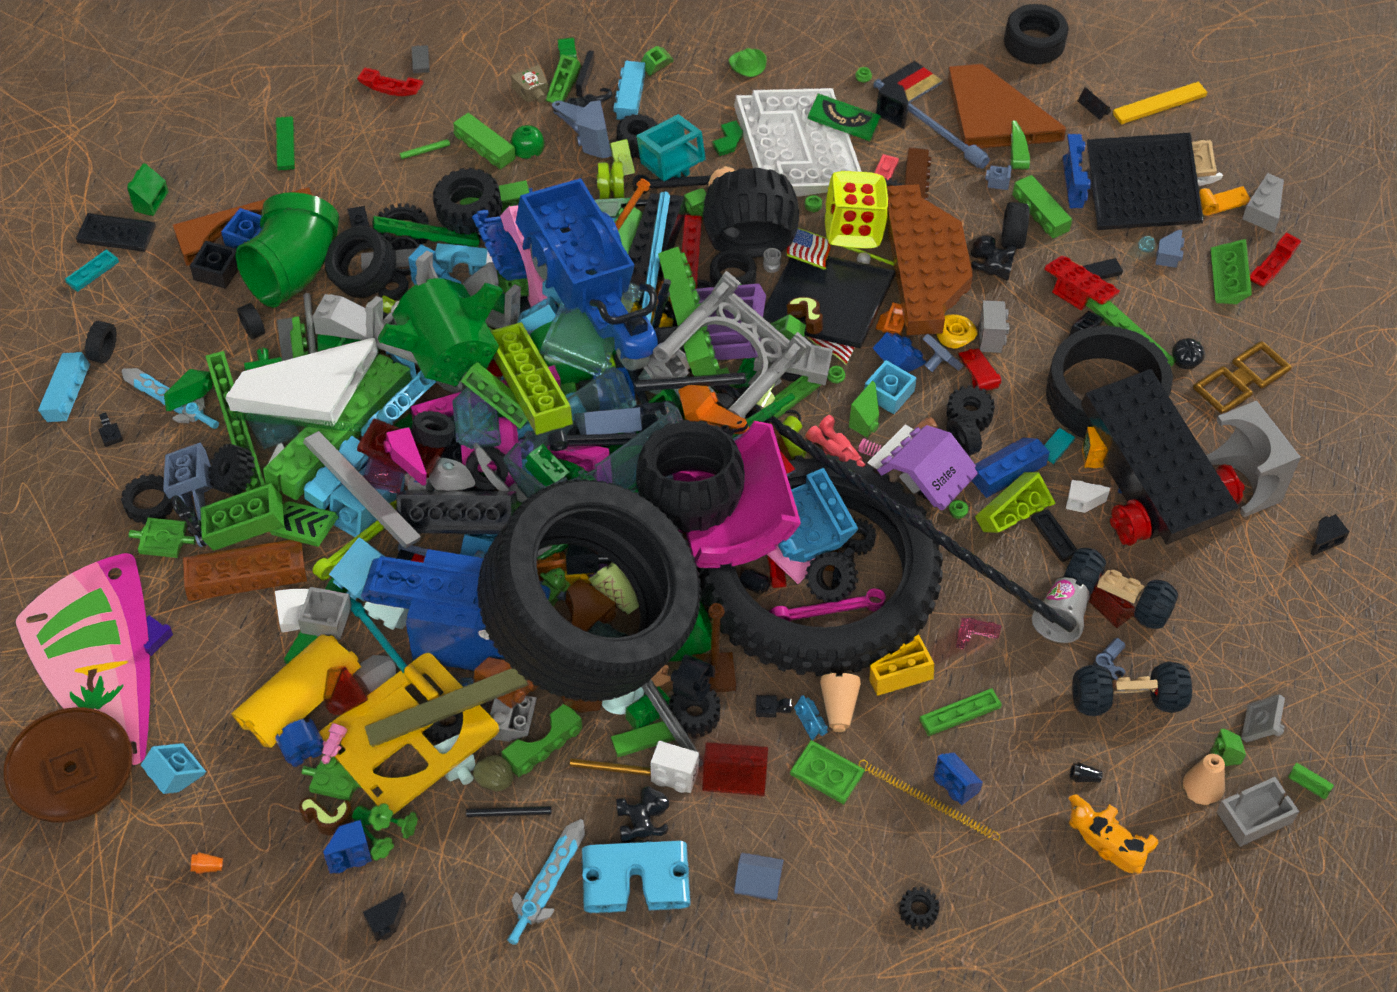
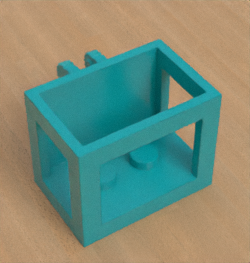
M679 114L636 135L641 164L663 181L672 177H681V172L687 177L690 174L689 168L706 160L702 131ZM684 128L690 133L685 135ZM696 138L698 148L689 141Z

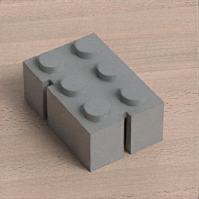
M1273 777L1242 791L1240 795L1237 793L1222 800L1216 812L1239 847L1293 823L1299 810L1289 796L1284 797L1279 807L1278 804H1280L1286 792L1276 777Z

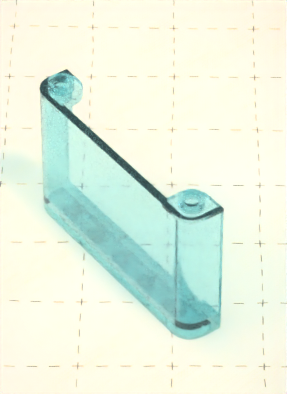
M595 270L587 271L586 274L593 275L596 274ZM631 282L628 291L622 293L621 299L628 313L631 312L635 301H640L643 294L639 286ZM561 302L544 339L540 353L602 379L604 373H608L612 365L609 361L615 348L614 337L601 338L586 313H581L578 307L567 310L563 302Z

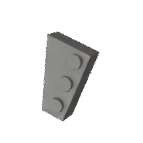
M1267 173L1247 204L1242 219L1274 233L1280 216L1284 180Z

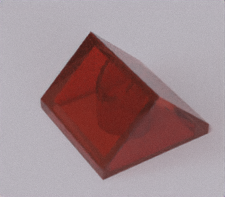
M1096 584L1089 603L1112 625L1119 628L1134 616L1135 607L1129 601L1097 587L1098 584Z

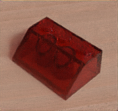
M706 742L702 791L765 796L768 747Z

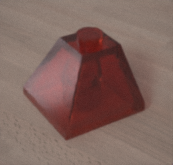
M345 666L331 667L327 670L323 699L327 703L325 706L331 714L343 715L368 700Z

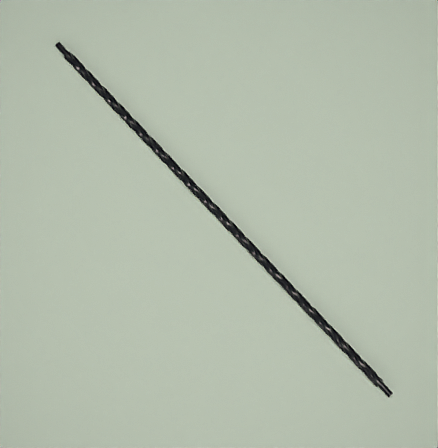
M730 385L711 386L720 393L729 395L735 402L741 397V394ZM756 404L749 413L754 415L762 409ZM772 416L764 421V423L771 422L779 434L789 439L825 466L831 468L835 473L852 483L868 496L874 498L881 505L897 514L904 521L920 530L973 569L991 579L996 585L1015 596L1032 610L1040 613L1045 619L1051 623L1055 622L1069 633L1074 630L1075 626L1059 616L1060 614L1052 607L1033 597L1014 581L1008 580L1004 574L991 565L984 563L978 556L966 548L959 546L956 541L943 532L936 530L933 525L921 517L914 515L908 508L898 501L891 499L885 492L869 484L866 479L853 470L846 468L843 463L833 456L826 454L811 441L804 439L798 432L784 425L778 418Z

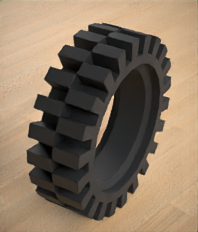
M397 203V208L393 204L390 205L391 210L386 207L384 208V213L382 211L378 213L379 217L410 220L414 223L429 225L426 213L422 212L421 208L416 209L415 205H412L410 208L408 203H405L404 207H402L401 203ZM387 232L380 233L388 242L397 238L390 236ZM412 238L418 243L419 246L421 244L423 245V243L426 244L427 239L424 238ZM400 240L392 244L394 250L417 248L415 243L408 240Z

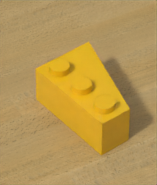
M919 634L914 637L913 641L907 645L903 644L893 654L889 653L870 665L869 681L877 696L934 679L935 663Z

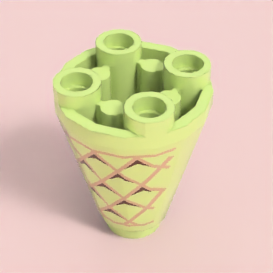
M613 562L589 579L599 592L616 602V606L623 612L625 611L627 615L639 607L630 581Z

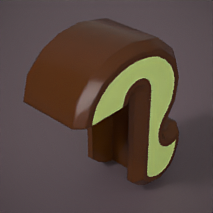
M797 297L788 302L787 315L790 314L795 318L806 316V332L818 334L823 330V315L820 313V304L817 300L811 297Z
M306 797L299 804L302 819L308 824L311 820H314L319 832L327 836L334 835L339 826L349 824L352 821L353 811L348 800L342 803L333 814L313 797Z

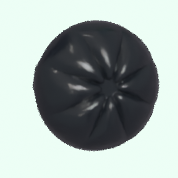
M1185 338L1175 343L1172 348V355L1177 366L1190 370L1203 362L1205 350L1203 345L1197 340Z

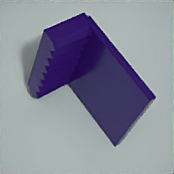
M149 615L146 618L149 641H147V644H144V649L146 653L152 656L173 636L169 625L164 624L163 626Z

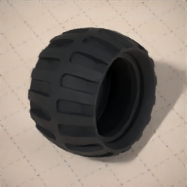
M742 168L726 172L721 177L715 178L707 190L703 207L704 226L711 244L715 250L720 252L740 250L752 258L763 257L764 251L768 248H776L781 252L792 244L797 233L799 205L796 193L786 176L777 173L775 170Z
M683 420L679 423L664 425V428L653 432L649 440H646L642 447L636 468V484L639 496L645 497L648 502L651 501L655 507L660 508L659 510L665 513L666 517L671 519L672 523L682 532L705 531L710 527L722 524L736 509L742 496L745 482L743 459L735 441L722 428L717 425H710L705 421ZM690 470L703 471L715 475L705 480L693 482L677 481L666 477L673 473Z

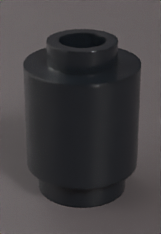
M752 569L744 570L741 575L740 582L744 588L760 595L768 591L770 587L768 576Z

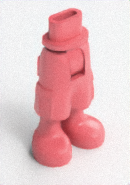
M831 415L826 416L821 421L819 428L815 425L807 431L806 439L821 445L822 450L826 454L839 457V461L848 462L851 459L857 461L858 466L863 468L866 466L862 461V457L851 445L849 439L844 434L834 431L835 419Z

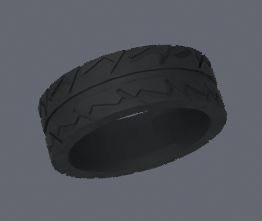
M1114 326L1089 327L1068 336L1058 346L1053 356L1047 379L1046 398L1048 405L1051 406L1050 410L1054 417L1064 427H1067V430L1084 439L1087 428L1094 427L1081 406L1082 400L1071 391L1063 375L1072 365L1089 359L1105 358L1116 360L1129 365L1139 373L1152 369L1162 387L1170 396L1172 390L1170 386L1173 383L1171 366L1168 364V359L1163 351L1153 342H1150L1148 338L1126 328L1122 329L1121 327Z

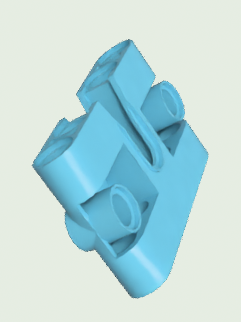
M422 371L417 373L404 388L397 392L381 410L368 420L361 428V436L365 440L372 441L378 435L383 434L397 418L408 410L437 381L425 378Z
M685 842L588 845L582 848L583 902L585 912H626L630 893L629 880L635 874L642 878L643 893L649 910L683 909L690 906L687 844ZM680 872L684 875L681 877H677L674 874ZM590 877H596V878H598V879L595 880V881H589V880H588V878H590Z

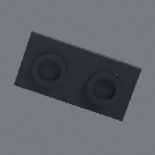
M1084 87L1077 101L1099 120L1102 119L1103 115L1110 114V106L1106 105L1092 91Z

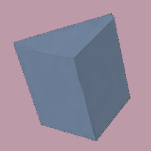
M741 853L734 893L777 901L784 860Z

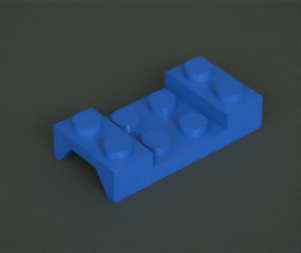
M1068 134L1069 151L1068 154L1063 155V166L1069 208H1083L1084 202L1088 200L1087 189L1091 187V180L1088 179L1087 172H1082V166H1079V164H1082V152L1085 151V141H1082L1081 134Z

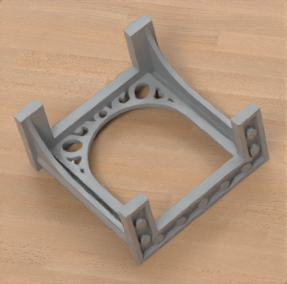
M426 251L416 260V281L418 286L426 283L428 279L438 278L433 268V253ZM514 285L505 293L504 314L491 310L485 320L488 326L498 329L518 322L520 315V286ZM376 296L365 307L366 339L375 338L377 348L418 364L412 352L379 343L377 338L385 324L397 325L392 316L394 310L383 320V298ZM460 381L457 387L463 388L465 384Z

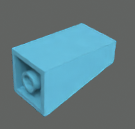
M373 460L359 471L388 503L397 499L396 495L404 490L405 476L376 460ZM343 484L331 493L329 511L336 512L338 516L334 526L356 537L377 521Z

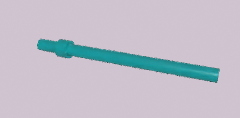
M350 597L353 614L361 619L404 673L408 665L365 613L362 604Z

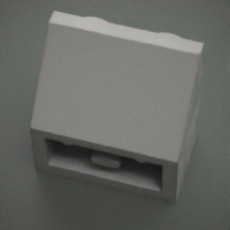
M526 696L520 704L517 703L512 709L495 698L490 716L497 722L499 733L492 739L510 742L528 736L537 697Z

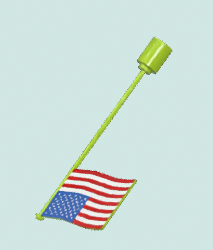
M798 228L792 244L789 247L787 246L786 254L789 257L826 270L825 262L830 253L831 244L828 243L826 237ZM843 247L857 253L865 252L853 247ZM868 253L871 258L894 266V262Z

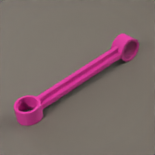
M874 588L870 589L866 596L793 609L777 606L769 612L790 622L791 620L865 607L871 611H877L885 604L886 596L882 590ZM877 597L881 602L873 603L869 598Z

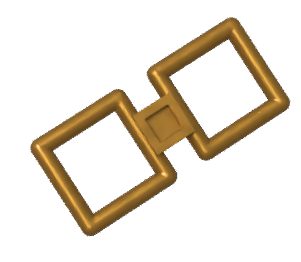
M1260 341L1232 360V363L1238 370L1231 373L1226 367L1222 366L1195 383L1193 389L1219 413L1224 414L1253 395L1252 390L1248 388L1249 385L1255 383L1260 388H1264L1289 372L1292 367L1265 342ZM1259 350H1263L1281 366L1280 369L1263 380L1243 363L1244 360ZM1221 375H1224L1243 392L1224 406L1203 388Z

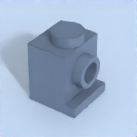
M1008 165V168L991 166L990 170H986L985 180H988V188L1008 190L1012 166Z

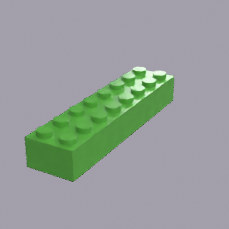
M675 247L658 253L664 278L671 281L669 288L670 299L677 324L680 326L701 303H699L700 298L697 290H694L696 284L694 278L690 277L692 276V270L684 252H680L679 247ZM708 325L700 328L683 345L688 364L694 376L718 375L717 370L720 369L717 358H715L714 347L711 344L710 333L706 331Z

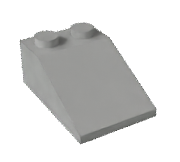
M325 294L313 315L315 334L365 340L367 335L365 308L343 296Z

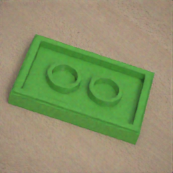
M812 740L790 771L791 776L842 804L846 803L865 773V769Z

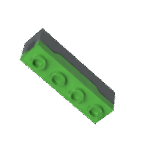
M299 317L277 320L282 361L308 355V351H304V348H308L306 337L302 336V334H306L304 323L300 324Z

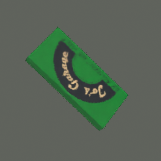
M818 93L807 119L871 141L881 115Z

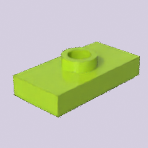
M627 139L609 143L614 162H622L623 176L635 173Z

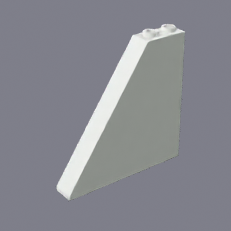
M369 338L243 371L226 395L230 411L248 412L249 414L258 413V415L267 414L275 418L283 416L285 419L287 417L288 420H293L295 417L297 419L303 418L304 422L308 423L309 420L315 419L316 421L319 420V423L322 425V422L325 420L327 426L328 421L330 426V421H332L334 427L378 354L375 338Z

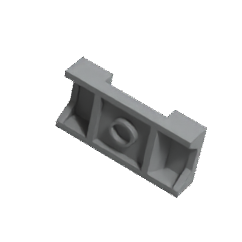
M763 345L765 352L775 354L774 349L769 345ZM810 345L799 361L791 365L786 372L808 376L807 382L826 385L833 349ZM759 356L755 358L753 371L761 370ZM768 361V368H769L775 361Z

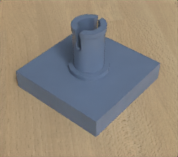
M928 333L923 340L935 350V354L924 364L931 372H934L943 360L947 361L958 371L964 366Z

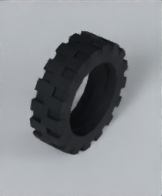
M149 474V476L141 475L140 478L131 480L132 482L128 483L125 486L126 489L122 491L121 501L125 513H127L130 519L133 518L136 523L142 522L146 524L148 518L165 519V516L167 514L170 515L172 512V502L163 491L164 479L160 475L158 477L155 474ZM155 489L164 493L163 500L153 508L140 509L133 505L135 497L145 490Z

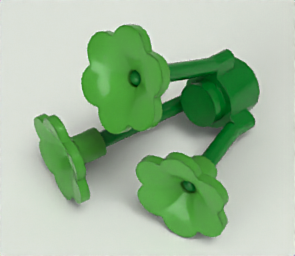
M382 803L380 806H374L372 810L362 805L354 810L353 820H361L364 833L372 841L374 847L370 850V854L374 860L387 857L389 851L393 849L394 843L390 837L385 839L375 838L365 826L373 824L375 830H381L382 828H387L390 822H393L397 826L402 827L401 833H403V838L408 839L410 835L414 834L415 826L418 822L415 812H411L405 819H396L392 817L393 812L389 810L388 805Z

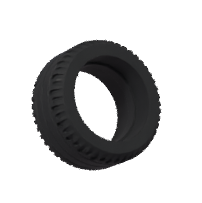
M1009 202L1006 205L1001 245L1004 248L1011 244L1016 245V249L1020 250L1025 246L1030 212L1029 206L1025 203Z
M727 250L717 254L712 259L710 264V282L714 286L723 276L720 272L727 268H738L746 273L736 278L740 284H755L756 263L747 253L740 250Z

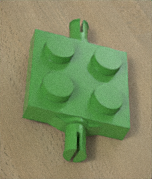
M148 518L145 527L141 531L130 530L129 538L140 539L138 552L144 555L178 558L180 548L184 543L196 544L195 536H185L187 529L186 521Z
M330 757V762L326 765L320 761L316 768L303 766L302 774L313 776L309 786V790L312 793L350 801L353 793L360 787L335 757Z

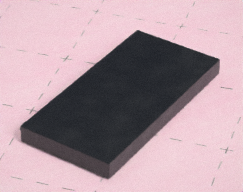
M87 213L76 241L82 244L145 252L156 225L155 222Z

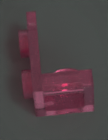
M962 617L956 648L964 649L965 642H970L971 634L998 639L1001 625Z

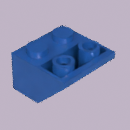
M886 332L873 347L883 361L887 360L908 373L926 363L922 357V352L911 345L912 341L908 337H901L897 333Z
M955 753L938 756L934 779L938 785L943 786L948 791L954 801H958L962 806L980 792L983 782Z
M361 820L339 826L323 851L330 874L342 873L348 868L354 866L361 867L372 861Z

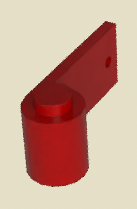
M979 348L958 353L959 358L972 375L974 389L975 386H978L980 391L982 389L989 391L999 388L1001 376L999 373H996Z

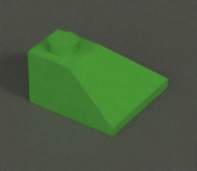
M871 381L851 404L849 428L867 438L872 432L875 433L879 427V409L874 381Z

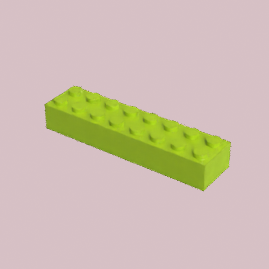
M522 322L491 330L499 345L493 358L535 434L538 435L572 425L571 406Z

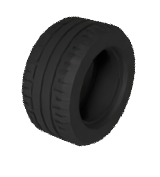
M1043 4L1023 5L1014 10L1007 19L1004 36L1005 47L1019 61L1028 64L1049 63L1057 59L1065 49L1069 30L1068 23L1064 16L1053 7ZM1023 31H1041L1050 37L1035 38L1024 34Z
M367 226L352 227L340 233L331 242L325 257V269L330 281L345 294L357 298L368 297L382 290L390 282L396 268V254L393 246L379 232ZM373 248L374 254L370 265L362 273L349 276L348 266L352 258L364 249Z

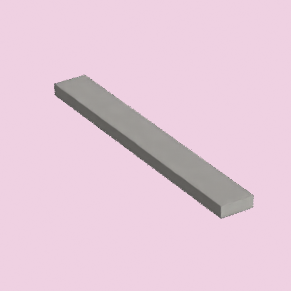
M319 431L304 438L303 443L405 549L420 540L421 536Z

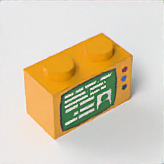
M1088 427L1082 446L1084 468H1103V461L1108 449L1096 429Z

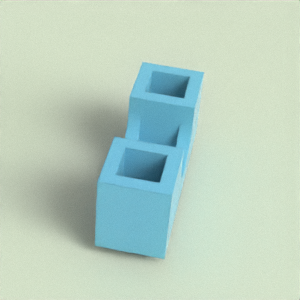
M437 243L435 250L439 266L451 273L454 266L459 263L468 264L469 275H473L486 265V248Z

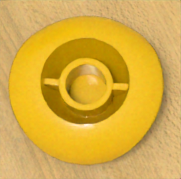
M950 314L945 315L943 333L936 335L944 346L960 348L972 342L977 336L978 331L974 323L968 318Z

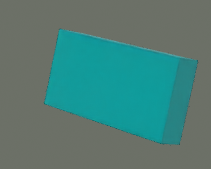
M1059 428L1044 445L1050 451L1048 461L1055 464L1074 442L1075 437Z

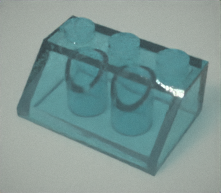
M466 387L452 400L454 423L456 425V442L470 449H474L473 444L475 442L480 447L499 446L501 439L497 410Z

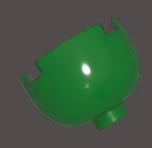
M523 125L512 133L510 144L515 147L516 156L530 159L531 156L536 155L537 157L543 152L545 147L544 139L538 128L531 125Z

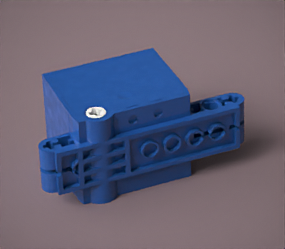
M427 549L423 563L384 556L372 560L361 597L370 603L409 609L406 618V628L413 661L424 653H430L443 666L475 671V668L488 657L505 659L503 655L498 653V649H495L493 646L494 642L489 639V634L485 630L486 626L483 624L480 615L481 608L478 607V577L480 576L479 571L484 558ZM541 585L546 598L549 600L551 590L547 586Z

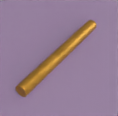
M570 759V767L651 776V768Z

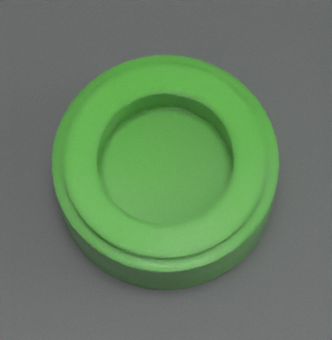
M815 195L808 196L805 199V208L810 212H818L822 208V199Z

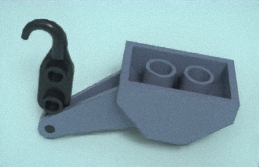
M601 88L600 91L607 92V94L600 96L587 94L584 97L569 98L567 102H553L554 114L559 116L580 135L577 136L578 145L582 146L584 153L599 158L612 157L601 102L611 98V89Z
M201 442L165 455L163 486L168 499H171L174 511L182 521H186L188 531L191 535H195L199 547L207 545L202 540L201 507L205 506L204 492L213 488V485H210L212 479H209L208 476L211 474V471H208L211 465ZM192 495H193V497H194L196 512H195V509H194V506H193V502H192V499H191V496H192Z

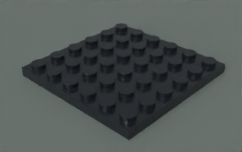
M1191 133L1087 139L1097 230L1203 223Z

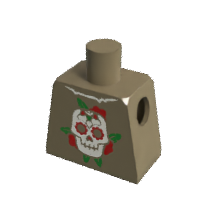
M540 65L511 75L512 89L526 102L537 99L539 103H542L546 100L548 83Z

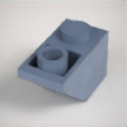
M1177 230L1160 239L1156 252V265L1176 268L1178 261H1182L1183 251L1180 249L1183 248L1185 239L1182 238V230Z

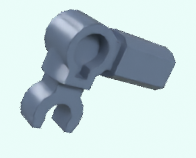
M1115 638L1101 654L1097 655L1093 662V665L1106 669L1112 680H1117L1118 677L1115 674L1123 677L1126 673L1123 668L1114 666L1112 662L1125 648V643Z

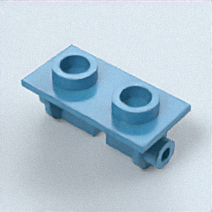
M802 695L794 709L810 739L814 740L819 733L821 736L827 734L828 727L821 716L815 717L819 714V711L814 701Z

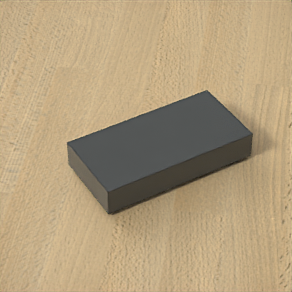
M428 45L412 46L413 73L430 72Z

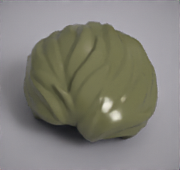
M497 755L487 756L478 761L474 767L473 776L479 785L485 789L497 792L505 790L512 785V766L503 757Z

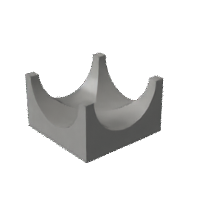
M1258 401L1219 415L1216 421L1220 426L1232 425L1236 428L1231 437L1222 446L1206 456L1212 465H1231L1242 472L1250 481L1253 488V497L1245 506L1241 507V515L1246 517L1282 502L1301 458Z

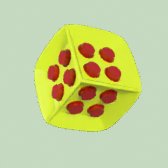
M838 171L832 174L828 186L825 212V229L829 244L853 248L879 247L885 231L888 208L887 186L882 175L857 171Z

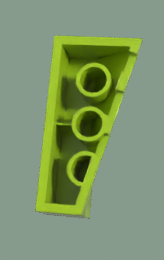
M1024 472L980 511L975 518L983 532L999 533L1018 521L1030 517V515L1044 510L1045 507L1056 503L1039 472Z

